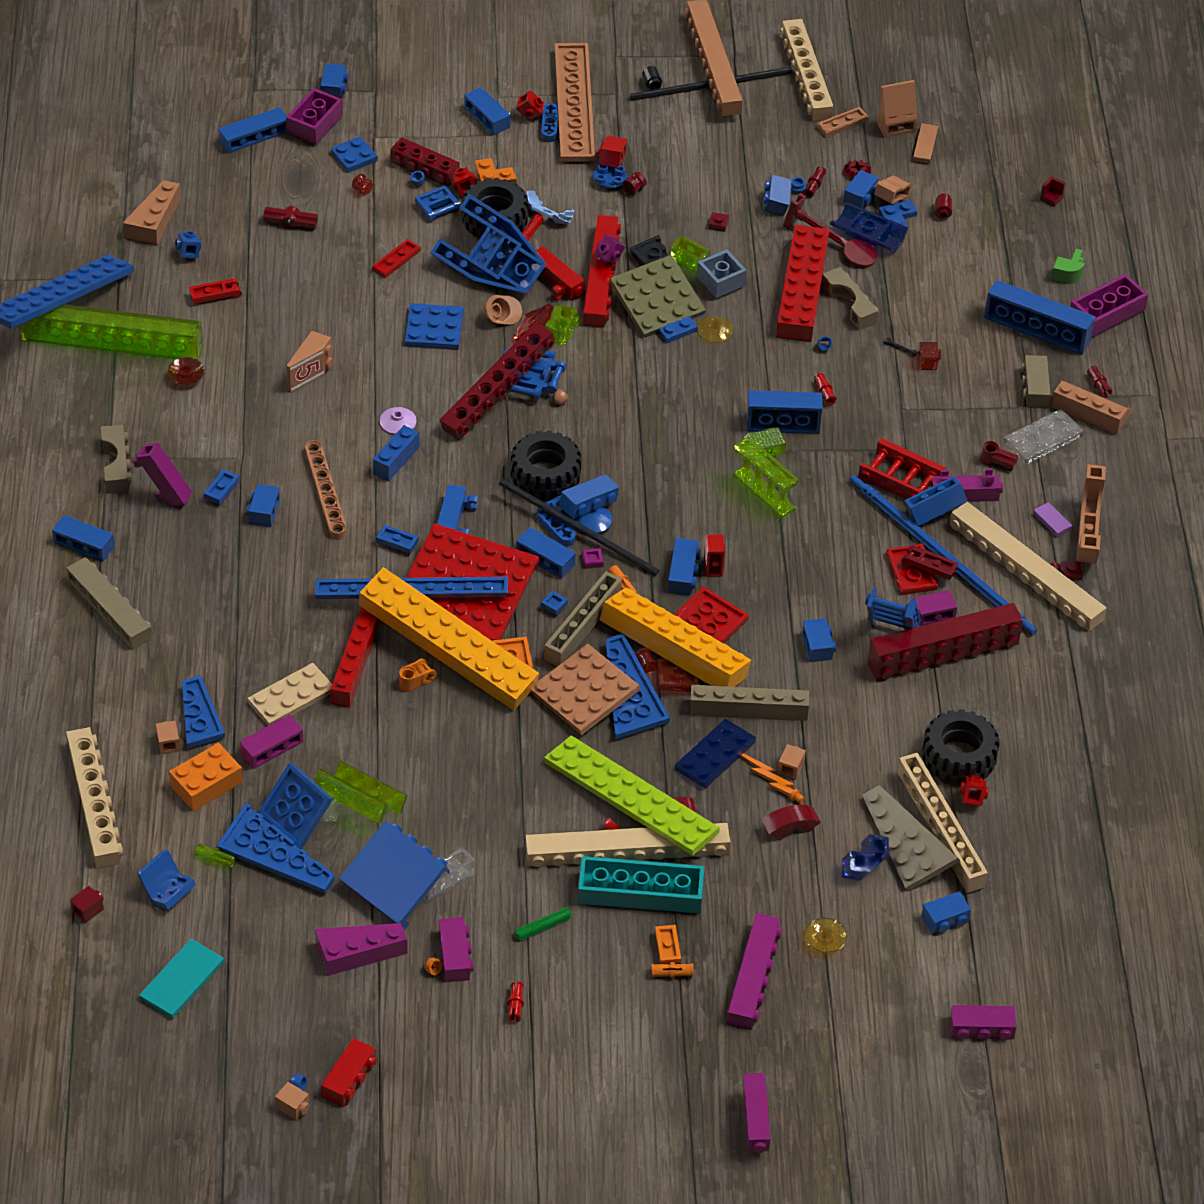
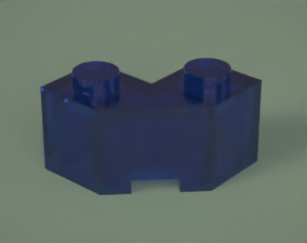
M869 834L861 842V852L850 850L842 858V878L862 880L889 856V837Z

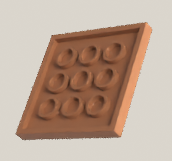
M586 644L540 679L533 686L530 693L578 733L583 735L640 690V686L592 646Z

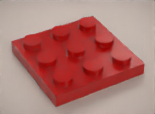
M704 586L673 614L702 632L711 635L721 643L726 642L749 620V614Z

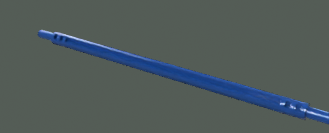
M855 475L849 478L861 490L863 495L929 551L958 562V568L955 573L994 606L999 607L1010 604L869 484H865ZM1020 613L1023 618L1022 627L1031 635H1035L1037 629Z

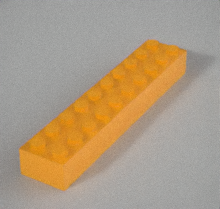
M383 567L360 591L358 605L514 711L529 695L533 686L538 682L539 673L386 568Z

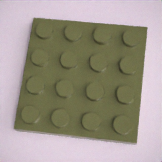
M672 255L614 276L609 281L643 338L657 333L660 327L689 316L693 319L705 314L706 311Z

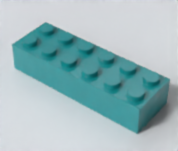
M582 856L578 904L701 914L704 866Z

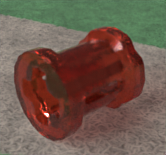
M641 648L635 653L645 674L653 672L658 667L656 660H653L649 648Z

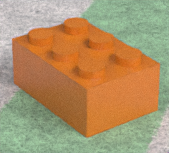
M219 742L169 771L170 786L192 811L243 782L242 767Z

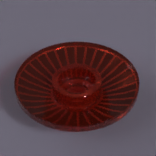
M191 357L176 359L168 367L169 378L181 385L196 383L204 375L203 364Z

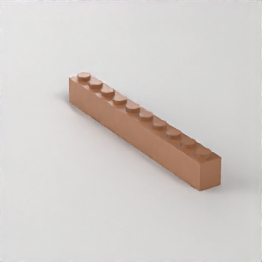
M707 0L687 1V8L684 10L685 18H688V26L692 28V38H695V46L699 48L698 53L699 58H702V66L706 68V78L709 79L710 89H713V98L716 99L717 110L721 111L722 116L742 114L743 100Z

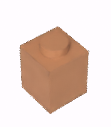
M176 721L157 723L156 732L160 754L179 752L180 745Z
M787 744L779 760L778 774L796 780L804 765L806 750Z
M287 1082L275 1096L276 1109L297 1121L301 1115H305L309 1110V1094Z

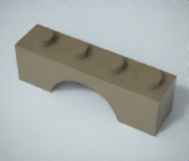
M838 267L822 274L821 287L830 297H841L853 304L849 320L858 330L877 324L878 308L871 303L868 296L852 281L847 272Z
M123 425L101 426L103 453L113 455L116 458L112 464L104 467L106 493L129 492L128 484H132L131 472L127 473V470H131L130 459H126V457L130 456L129 445H125V443H129L128 432H124Z

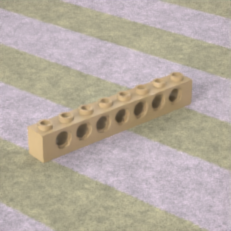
M803 20L783 21L782 28H780V37L784 39V48L787 49L788 59H791V68L795 70V79L799 82V91L803 93L804 104H807V114L811 116L812 121L829 119L833 116V104Z
M90 727L67 731L68 746L96 868L121 864L120 855H123L121 843H117V839H120L118 828L113 827V824L116 823L114 811L110 812L109 808H112L110 796H106V792H109L107 781L102 780V777H105L103 765L98 763L101 761V755L99 750H95V746H98L96 734L92 735Z
M914 753L899 758L897 773L932 834L960 859V862L953 865L952 868L966 893L984 888L988 872L919 754Z

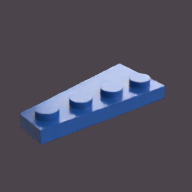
M201 675L182 680L187 749L225 738L224 729Z

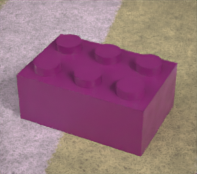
M313 88L286 117L287 133L317 144L343 115L342 99Z

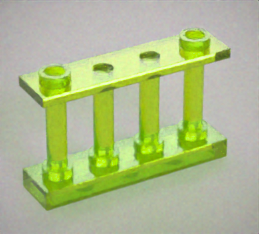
M749 436L735 444V451L743 457V467L733 472L732 475L781 518L796 510V507L787 498L788 491L799 484V479ZM750 464L756 468V471L750 468ZM763 475L768 478V482L762 478ZM775 485L781 490L780 493L775 489Z
M339 761L334 775L319 769L314 779V782L328 793L333 800L376 823L383 821L387 808L399 814L402 813L408 796L343 761Z

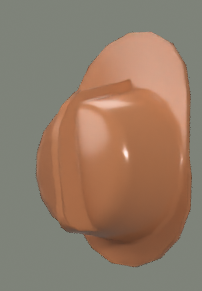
M493 295L485 303L484 308L481 309L489 321L497 324H515L522 316V307L519 301L510 296Z

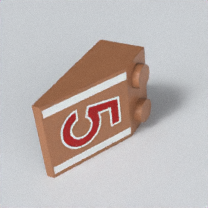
M314 331L310 332L286 366L288 392H293L321 377L328 368L332 367L334 360L332 358L333 346L331 345V337Z

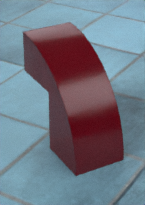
M808 805L783 807L761 819L768 834L778 840L784 838L798 826L810 832L821 823L814 808Z

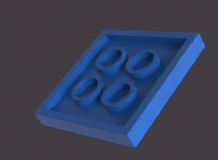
M410 303L405 346L459 350L464 307Z
M289 763L258 813L292 839L297 847L303 848L330 806L333 798L294 763Z

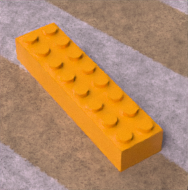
M625 587L604 601L600 621L711 686L735 687L746 679L751 659L683 621L680 617L657 606L633 590Z

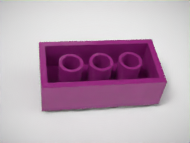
M1124 274L1072 300L1070 307L1095 316L1091 336L1093 337L1146 310L1149 294L1127 274Z

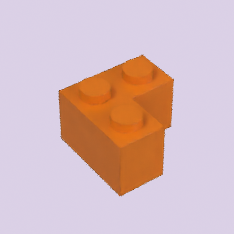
M492 158L475 161V177L477 181H484L487 178H499L500 180L508 179L509 182L513 181L516 183L513 167L495 169Z

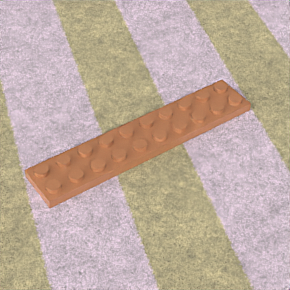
M555 43L561 162L595 161L588 43Z

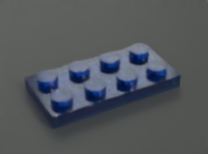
M725 718L675 764V770L706 789L756 742V737Z

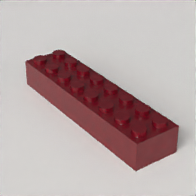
M1011 603L872 638L870 640L867 664L877 681L1013 647L1019 644L1023 618L1015 604Z

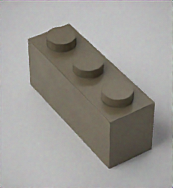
M1025 355V361L1021 362V373H1024L1022 375V386H1025L1023 388V399H1026V407H1048L1050 384L1047 356Z

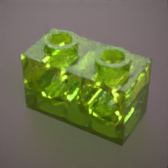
M557 303L545 327L552 331L556 343L566 345L568 339L572 338L574 327L578 326L580 317L577 316V308Z

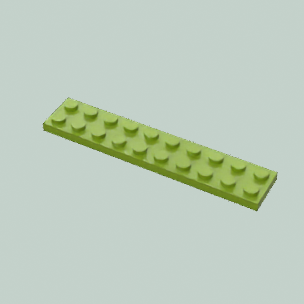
M573 736L568 737L544 757V762L692 856L720 833V828Z

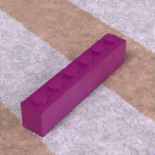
M759 913L755 915L728 1011V1025L752 1030L753 1022H758L760 1010H757L758 1005L762 1006L765 993H762L763 988L767 989L769 977L766 975L767 972L772 971L774 960H771L772 955L776 956L778 949L776 939H780L783 927H779L780 918Z

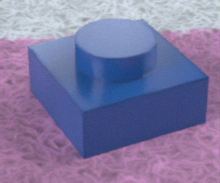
M552 590L541 602V607L557 616L568 604V599Z

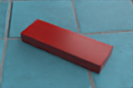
M407 239L372 266V271L383 278H387L421 251V247Z

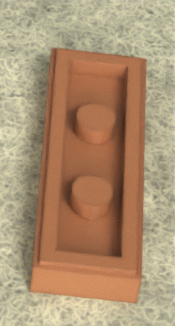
M860 107L817 123V128L825 137H829L867 122L869 116Z
M921 124L913 161L930 164L938 126Z

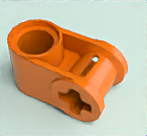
M419 659L400 669L399 688L404 692H411L425 684L431 683L436 678L437 672L428 666L426 659Z

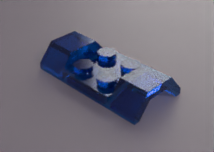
M849 202L845 204L843 212L836 222L833 220L830 222L831 226L844 231L849 236L875 247L878 245L893 253L902 245L908 231V227Z

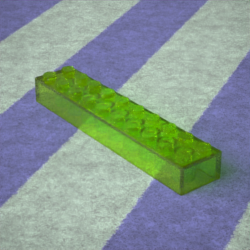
M64 304L20 324L21 340L178 360L190 359L191 361L192 359L196 362H199L203 349L201 321Z

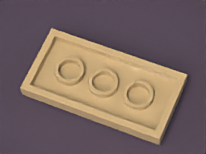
M311 663L248 697V704L269 726L280 718L288 715L292 716L331 695L332 683L314 663Z

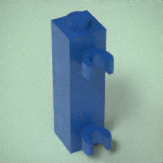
M448 484L437 524L468 534L469 530L465 528L459 529L464 507L470 510H477L478 496L470 495L467 497L466 487Z

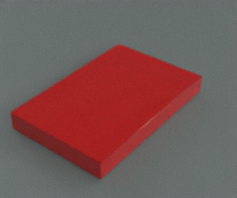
M923 544L913 545L924 549ZM910 546L886 549V555L900 595L938 589L933 573L915 566H906L902 563L904 555L908 554L907 550Z

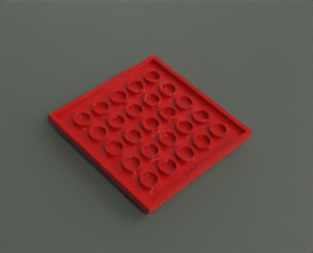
M434 523L406 578L508 577V597L430 598L491 641L501 640L539 563V556Z

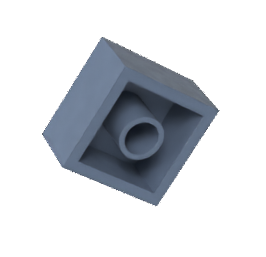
M728 249L698 261L697 278L716 298L746 286L747 270Z

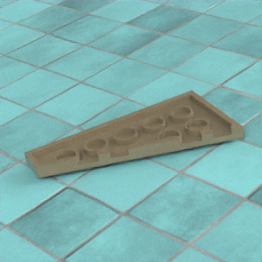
M880 785L862 795L899 876L908 891L960 862L956 855Z

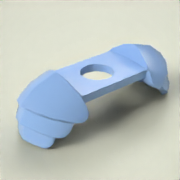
M526 191L528 209L531 212L537 211L552 218L557 224L571 222L574 209L558 214L541 206L543 203L539 200L535 191Z

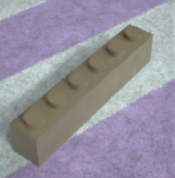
M85 557L66 567L68 581L132 650L152 639V626L149 621L141 617L140 612L130 605L126 597H122L118 588L109 583L106 575L98 571L94 562L91 563Z
M607 571L604 572L544 645L545 661L559 666L573 654L600 621L604 601L621 591V578Z
M691 685L690 715L808 720L809 691Z

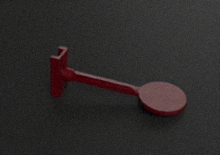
M800 193L796 201H791L783 224L784 227L789 229L797 220H800L812 227L829 229L802 210L806 198L805 195ZM829 230V238L844 247L843 254L851 264L858 267H870L876 262L878 255L873 245L859 239L847 241L837 233Z

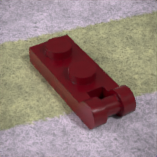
M913 545L907 550L908 554L904 555L902 563L906 566H915L948 580H951L958 568V562Z

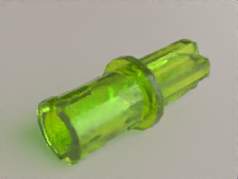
M199 843L195 848L196 856L210 860L211 863L218 862L228 867H232L235 858L220 852L217 847L211 848Z

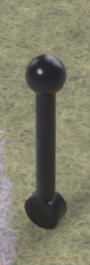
M885 338L884 340L885 345H893L911 353L912 356H917L918 354L917 350H911L892 342L890 338Z

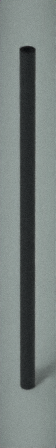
M791 67L737 75L734 78L736 82L789 74L792 73ZM709 80L630 93V100L710 87Z
M501 479L500 486L651 574L658 575L660 569L505 479Z

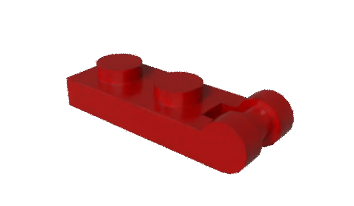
M235 278L189 287L193 304L227 297L239 298L242 295L238 280Z

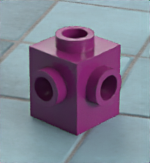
M605 234L602 240L598 242L594 252L599 255L598 259L602 262L615 264L621 258V254L626 246L615 237Z

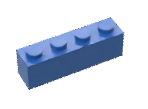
M281 107L218 128L219 142L227 153H231L287 133V115Z

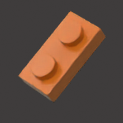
M676 925L655 926L660 964H670V962L680 964L681 954Z

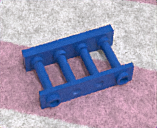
M872 588L871 594H867L865 604L867 605L868 620H870L871 627L875 628L876 621L902 627L905 630L919 627L921 621L918 600L910 599L909 604L905 603V605L878 598L877 589Z

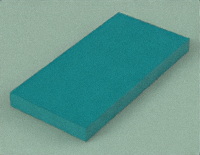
M190 939L139 994V999L173 1019L223 965L224 958L195 940Z

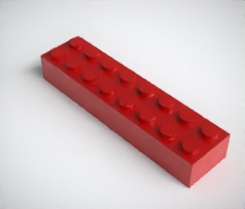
M803 225L794 226L776 338L812 342L830 229Z

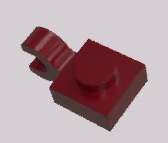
M1061 561L1060 565L1055 562L1050 563L1051 566L1071 581L1082 580L1083 573L1080 562Z

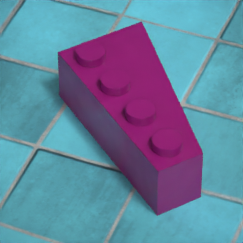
M401 923L315 929L316 945L328 976L408 954L407 937Z

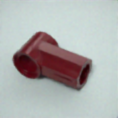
M987 441L983 444L980 461L985 465L998 464L1013 470L1019 455L1000 449L999 445L994 441Z

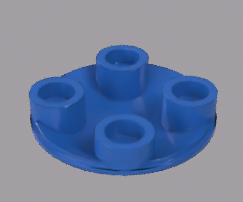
M599 164L598 169L593 173V179L603 187L616 188L623 185V181L627 179V174L623 166L617 168Z
M601 507L576 517L575 521L596 533H605L610 530L612 515L606 508Z

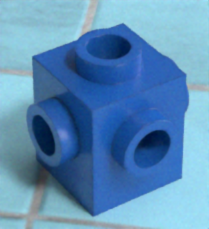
M192 231L179 232L178 239H175V249H177L181 258H198L199 251L201 250V240Z

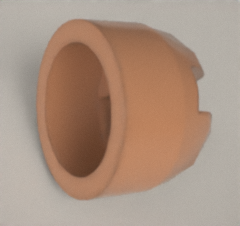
M557 389L552 396L553 402L557 405L564 404L569 399L568 395L561 389Z

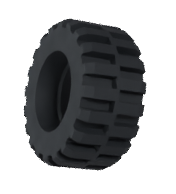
M487 178L484 181H477L475 185L472 184L465 191L462 203L470 194L491 208L503 209V211L497 212L513 221L521 232L525 229L528 223V196L515 182H509L508 179ZM462 212L464 227L470 234L476 235L480 239L487 228Z
M536 431L535 434H527L526 438L522 437L514 445L511 452L510 474L513 484L539 500L540 498L551 500V498L560 496L562 491L577 486L581 478L582 460L577 444L574 441L571 442L568 436L564 437L562 433H552V431ZM551 462L557 464L558 467L541 469L535 467L534 464Z
M962 709L956 712L950 710L947 714L943 712L937 718H933L926 727L922 758L927 769L931 770L935 777L939 776L941 781H949L951 784L956 785L957 783L965 782L966 776L971 777L973 775L982 777L984 780L988 777V774L992 773L996 765L1000 745L997 730L994 729L993 724L990 721L987 722L984 716L976 715V712H965ZM956 741L964 742L973 746L976 751L958 753L949 749L946 744Z

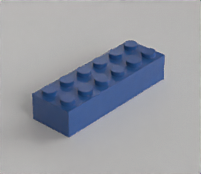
M996 280L988 291L984 314L985 319L1083 355L1091 342L1095 320L1093 315Z

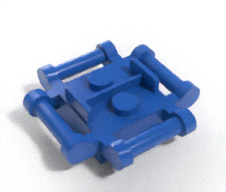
M546 351L542 358H547L548 360L540 359L507 393L511 391L533 396L534 399H540L544 392L554 394L558 389L557 384L560 376L565 371L566 363L563 361L554 362L556 351ZM552 371H555L551 379V382L548 383Z

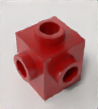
M529 90L518 98L516 109L530 121L535 117L541 116L544 102L534 92Z
M468 167L458 168L455 172L451 173L453 176V180H451L454 190L458 189L461 196L464 195L465 191L472 184L475 185L474 182L477 181L474 172H470Z
M975 775L971 777L966 776V780L961 782L959 794H962V802L971 806H982L983 800L987 799L989 793L986 780Z

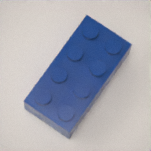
M748 391L747 432L820 434L822 393Z

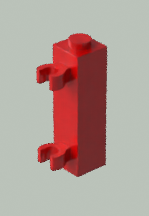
M544 246L536 250L547 264L540 276L554 286L552 290L556 293L552 297L559 300L565 295L569 300H573L584 293L585 280Z

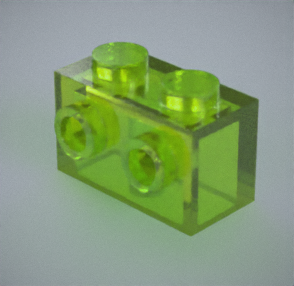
M680 234L671 246V255L678 264H683L691 271L697 272L698 261L710 257V250Z

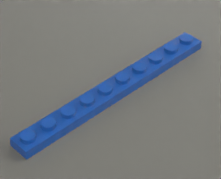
M508 577L400 578L428 598L508 597ZM373 578L316 579L315 598L359 599L360 591Z

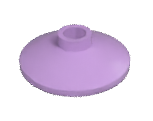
M403 407L390 408L384 411L380 417L381 428L392 435H395L403 425L412 429L416 426L415 414Z

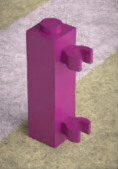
M159 443L144 444L139 453L135 455L136 460L131 461L134 467L139 468L142 466L160 491L154 494L158 500L165 499L170 507L185 505L192 494L185 480Z
M985 469V475L955 476L962 484L968 502L999 501L1000 493H1003V482H1000L999 475H993V469ZM941 470L940 476L932 477L931 487L953 477L948 476L949 470Z
M765 1073L744 1074L742 1087L748 1152L754 1151L756 1153L769 1151L771 1138Z

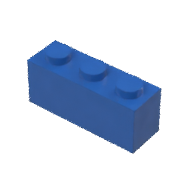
M482 87L464 94V107L490 133L496 135L510 128V113Z
M403 425L373 458V474L390 481L419 449V432Z
M605 474L562 491L559 506L573 519L616 502L619 486Z
M955 476L904 500L909 515L917 526L926 524L929 520L942 516L947 511L958 508L968 502L962 484Z
M63 515L52 529L54 543L102 562L115 547L114 536L109 531L96 528L91 524H86L66 515Z
M531 527L516 540L517 550L539 556L538 566L561 579L575 566V552Z
M676 538L669 575L668 593L691 595V589L696 587L697 577H694V574H698L699 563H696V560H700L701 549L698 548L697 540Z

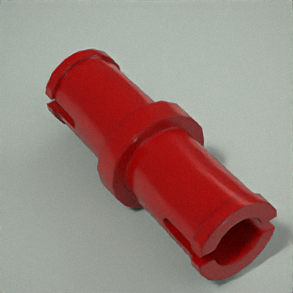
M823 373L816 374L814 381L818 386V392L822 393L827 405L835 404L837 398L832 391L831 384L827 382Z
M514 981L511 983L510 997L507 1001L509 1006L508 1020L514 1023L516 1016L517 1023L521 1020V1008L524 1006V984L517 981V988H515Z

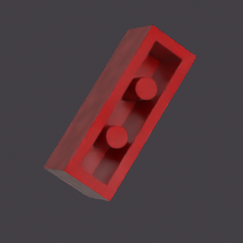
M353 1038L321 1084V1097L342 1107L346 1105L348 1100L351 1101L355 1096L356 1088L364 1083L369 1069H373L376 1065L375 1047Z

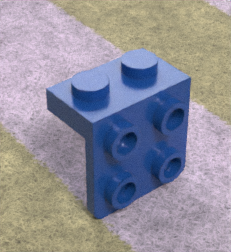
M162 850L138 872V877L152 905L166 910L175 906L176 902L188 894L196 885L193 878L180 874L170 852L167 850Z

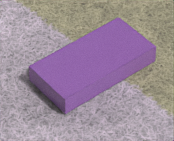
M1049 502L1034 509L1033 514L1056 537L1072 529V525Z

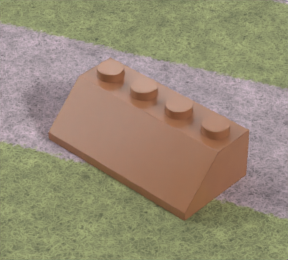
M1061 381L1054 391L1051 406L1116 435L1133 412L1130 408L1065 381Z

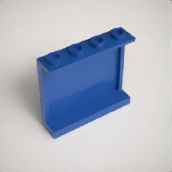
M385 821L340 876V879L392 921L401 923L405 930L410 924L406 920L441 875L445 871L450 874L451 871L446 867L448 863L440 856L437 858L431 855L433 852L425 845L422 847L417 845L418 840L411 834L404 835L402 833L403 829L395 822L391 825Z

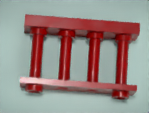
M880 438L877 442V457L869 466L864 463L859 465L858 478L899 497L908 499L926 490L931 484L932 477L940 476L941 470H946V467ZM884 459L893 462L886 473L877 470V467ZM900 466L910 470L902 481L892 477ZM916 474L926 477L919 488L909 485Z

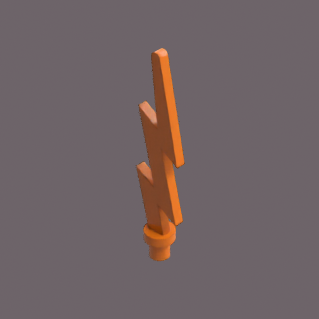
M739 752L738 757L756 767L751 768V772L773 782L769 783V787L789 796L792 801H797L799 804L803 803L805 797L800 794V791L789 788L794 787L795 784L773 774L776 773L775 769Z

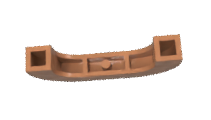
M1087 464L1080 510L1077 562L1096 564L1098 560L1101 536L1098 535L1106 466Z

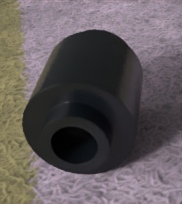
M655 66L646 67L642 71V77L647 88L650 90L660 89L662 78L658 69Z

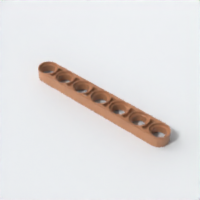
M312 440L306 443L305 452L328 531L333 539H342L346 536V524L322 445L320 442ZM313 447L318 448V450L315 452H312L309 449ZM314 461H321L322 464H320V465H315V464H313V462H314ZM325 474L326 477L318 478L317 475ZM324 487L330 488V490L327 492H324L321 489ZM333 501L334 504L326 505L325 502ZM332 514H336L339 517L332 519L329 516ZM335 528L343 529L341 532L333 531Z

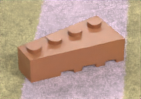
M163 180L123 222L124 238L158 245L181 200L180 184Z

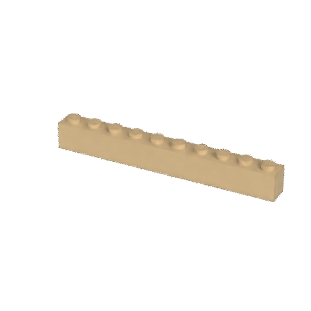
M969 502L964 503L951 513L950 526L954 530L960 532L967 540L973 542L996 562L1007 568L1009 572L1020 578L1023 583L1029 585L1052 605L1063 611L1065 615L1076 621L1079 626L1087 631H1091L1104 621L1107 607Z
M715 823L720 828V833L693 856L649 828L526 835L527 867L581 864L582 856L641 861L645 859L660 860L663 858L727 855L730 851L728 823Z

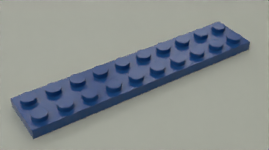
M104 255L102 258L93 260L91 263L80 266L73 271H69L60 277H55L49 282L42 283V285L36 288H31L25 293L18 294L16 297L0 303V324L12 329L133 273L134 265L124 260L113 258L111 255Z

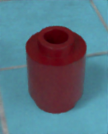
M946 193L939 194L935 200V215L940 219H947L952 215V198Z

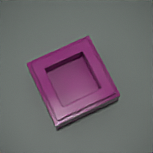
M601 548L582 550L585 569L604 567Z

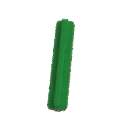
M565 907L515 929V936L518 940H523L571 919V911L568 907Z

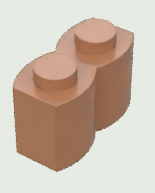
M893 175L877 182L874 195L891 204H895L899 200H905L910 195L912 184Z

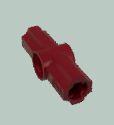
M288 206L286 209L265 207L263 220L265 222L282 224L286 229H294L296 226L316 229L318 214L300 212L294 206Z

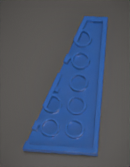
M624 634L607 638L605 641L607 659L640 686V690L612 711L615 740L670 723L667 711Z
M247 802L217 844V851L323 894H326L335 880V875L320 862L314 861L308 856V852L297 847L292 839L274 824L268 823L263 815L252 810Z

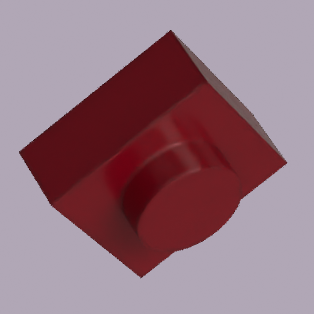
M712 212L708 229L726 232L729 215Z

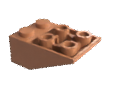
M914 80L882 86L877 125L884 138L916 132L918 117Z

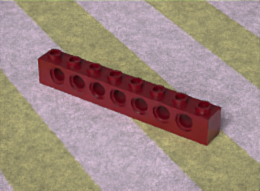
M535 322L439 419L443 431L457 440L465 436L481 420L482 416L487 411H490L494 404L503 398L506 392L516 385L518 380L541 359L542 355L553 347L555 340L552 331Z

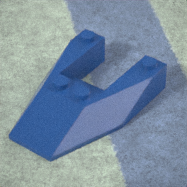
M468 194L459 209L487 228L469 256L439 238L430 253L441 262L473 281L528 294L547 264L513 221Z

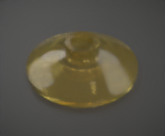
M711 316L699 322L698 334L707 342L721 343L727 341L732 336L733 326L725 318Z
M819 918L807 926L805 937L807 943L814 950L822 953H832L844 946L847 933L840 922L831 918Z

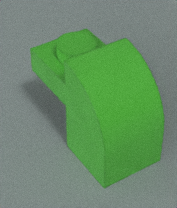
M1075 249L1072 260L1058 257L1053 268L1051 281L1073 284L1081 280L1085 263H1083L1084 258H1082L1083 250Z

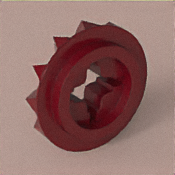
M855 159L854 161H848L844 166L845 175L852 180L859 172L856 168L871 174V166L868 165V162L863 163V160L857 161Z

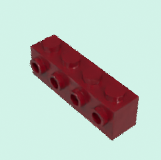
M402 137L390 149L392 163L413 172L422 171L425 177L448 187L452 184L451 180H453L451 173L460 168V162Z

